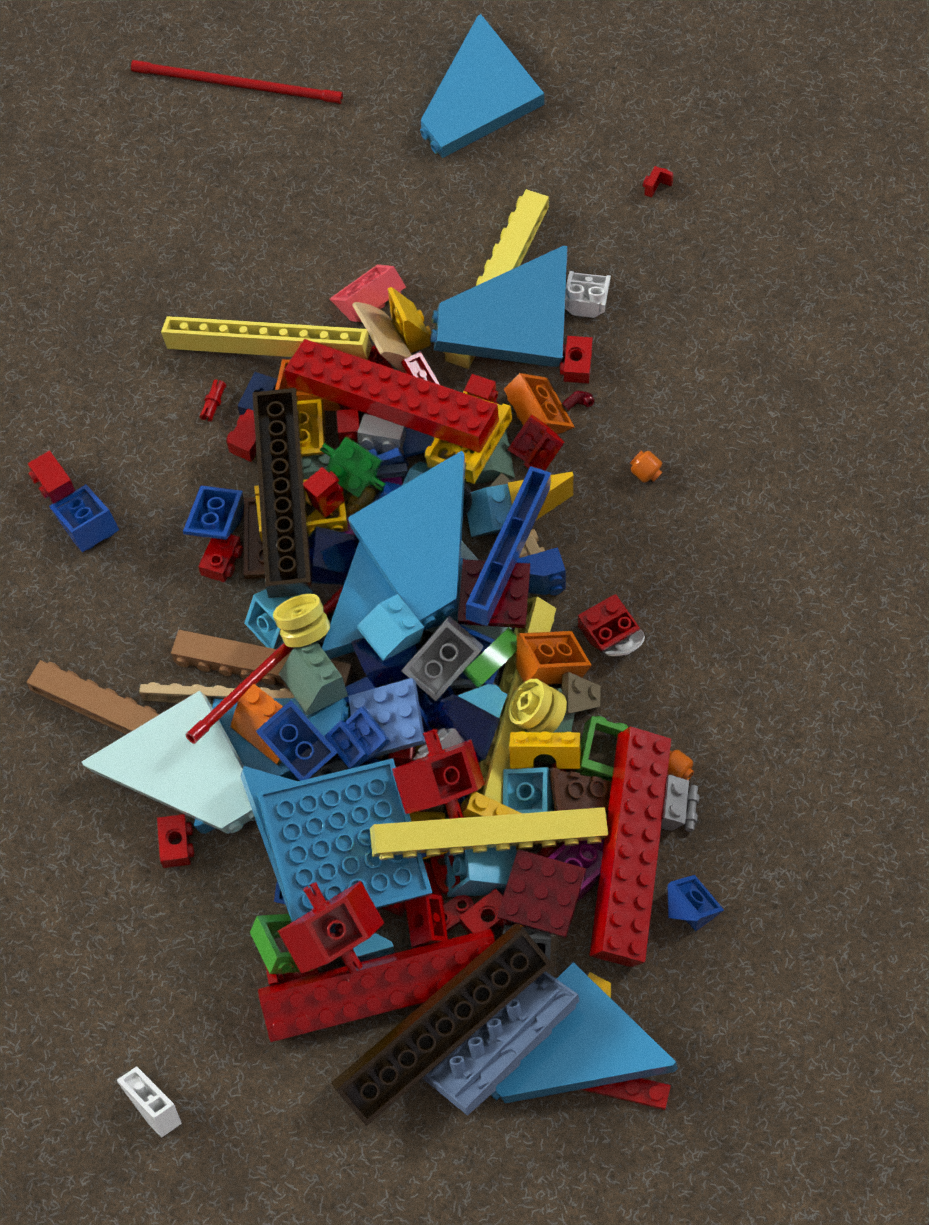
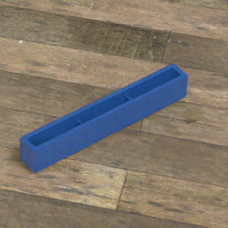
M530 466L466 603V620L488 626L550 490L551 472Z

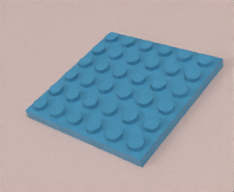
M393 759L257 791V799L291 922L312 910L313 906L303 889L307 886L309 888L310 884L317 882L325 900H330L361 881L376 909L432 894L421 853H417V857L403 858V855H394V859L380 860L379 856L372 857L370 828L374 824L412 822L410 814H405L392 769L396 768Z

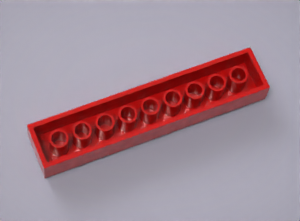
M307 339L303 340L284 369L287 386L479 453L499 422L497 404Z
M635 727L625 729L618 733L607 815L608 836L604 839L590 957L629 967L645 963L671 747V738Z
M486 929L361 962L363 967L360 970L355 967L357 972L352 974L344 966L258 989V995L270 1042L423 1003L495 942L494 935L491 929Z

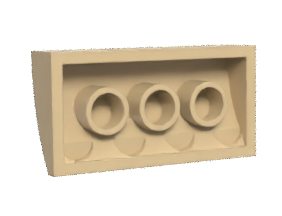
M354 302L352 306L368 330L380 354L399 371L407 374L401 362L412 355L390 317L372 305Z

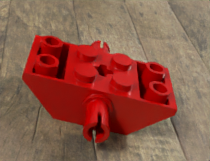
M437 729L424 732L422 734L429 751L427 756L392 769L405 814L445 804L449 819L464 818L458 799L478 791L485 784L472 740L442 749Z
M359 881L330 900H325L317 882L310 884L309 888L308 886L305 887L303 891L313 906L312 910L278 930L301 973L328 964L341 956L349 973L357 972L355 967L360 970L363 964L353 948L369 939L384 924L364 885ZM333 923L337 924L335 933L330 931V926Z

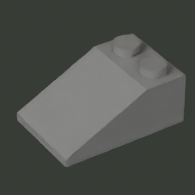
M449 616L407 663L402 672L409 678H413L416 684L436 701L481 652L483 645Z

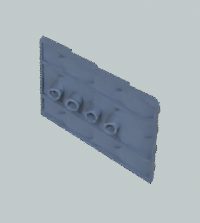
M545 971L427 1073L423 1079L457 1108L461 1109L463 1113L469 1115L496 1090V1086L520 1065L521 1060L552 1033V1029L576 1008V1004L579 1002L578 994Z

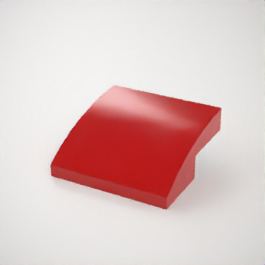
M531 414L507 450L525 461L523 465L527 468L531 466L545 471L565 442L545 423Z

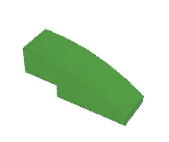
M508 627L464 669L463 673L477 688L486 682L517 651V636Z

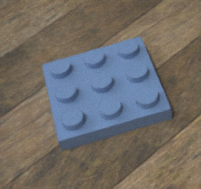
M413 678L348 696L351 716L361 706L366 708L390 739V742L371 758L425 744V738L422 734L424 731L416 681Z

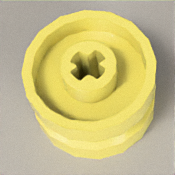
M302 594L292 597L280 604L273 612V618L280 629L282 640L288 647H303L312 644L324 637L330 630V623L327 615L323 612L321 600L315 594Z
M529 679L523 682L513 694L509 704L508 715L510 721L526 729L528 732H554L564 718L567 701L561 692L549 687L539 679Z

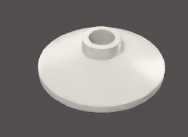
M640 629L605 649L603 653L608 656L630 654L644 642V632Z

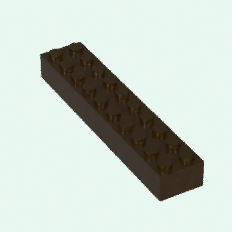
M296 388L252 392L265 585L268 598L313 594L306 493L303 487L305 481L299 403Z
M516 923L331 1082L333 1087L367 1126L553 964L524 928Z

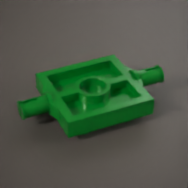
M345 437L340 446L335 450L326 443L320 448V451L330 457L329 464L325 470L328 473L332 471L339 479L337 483L356 497L360 498L365 489L370 485H373L380 491L386 486V483L376 478L377 470L383 460L349 437Z

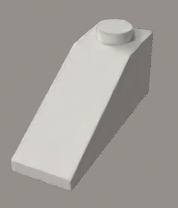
M137 1066L117 1079L118 1084L161 1138L182 1124L174 1103Z

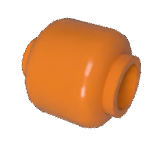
M640 451L630 462L632 465L631 472L643 483L650 481V479L654 482L662 474V471H660L662 461L651 451Z
M670 750L667 775L689 780L694 774L692 770L693 760L680 750Z

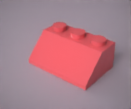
M377 264L332 296L330 300L350 321L360 323L362 321L352 306L354 302L369 304L381 309L385 306V302L389 300L388 288L392 287L401 293L406 286L394 266Z

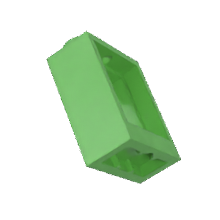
M591 716L584 725L581 739L580 769H575L574 772L580 773L583 776H596L603 780L612 781L614 767L588 759L594 731L597 730L618 737V733L627 729L628 726L623 723L609 722L601 716Z
M289 914L257 916L250 931L270 974L300 972L289 952L280 953L274 941V938H281L278 930L292 923Z

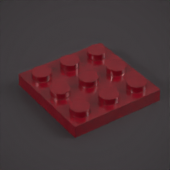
M463 559L458 624L485 626L466 620V603L486 561ZM530 563L515 564L488 626L526 628Z
M518 849L497 918L566 938L585 878L586 868Z

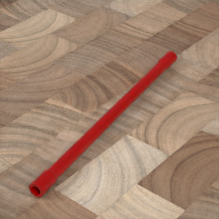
M132 60L131 71L137 73L157 74L318 99L341 104V99H343V92L320 90L157 65L138 60Z
M343 586L323 605V612L327 617L336 609ZM283 643L208 715L198 721L185 734L188 741L193 744L197 743L238 702L253 684L256 685L293 650V647H288Z

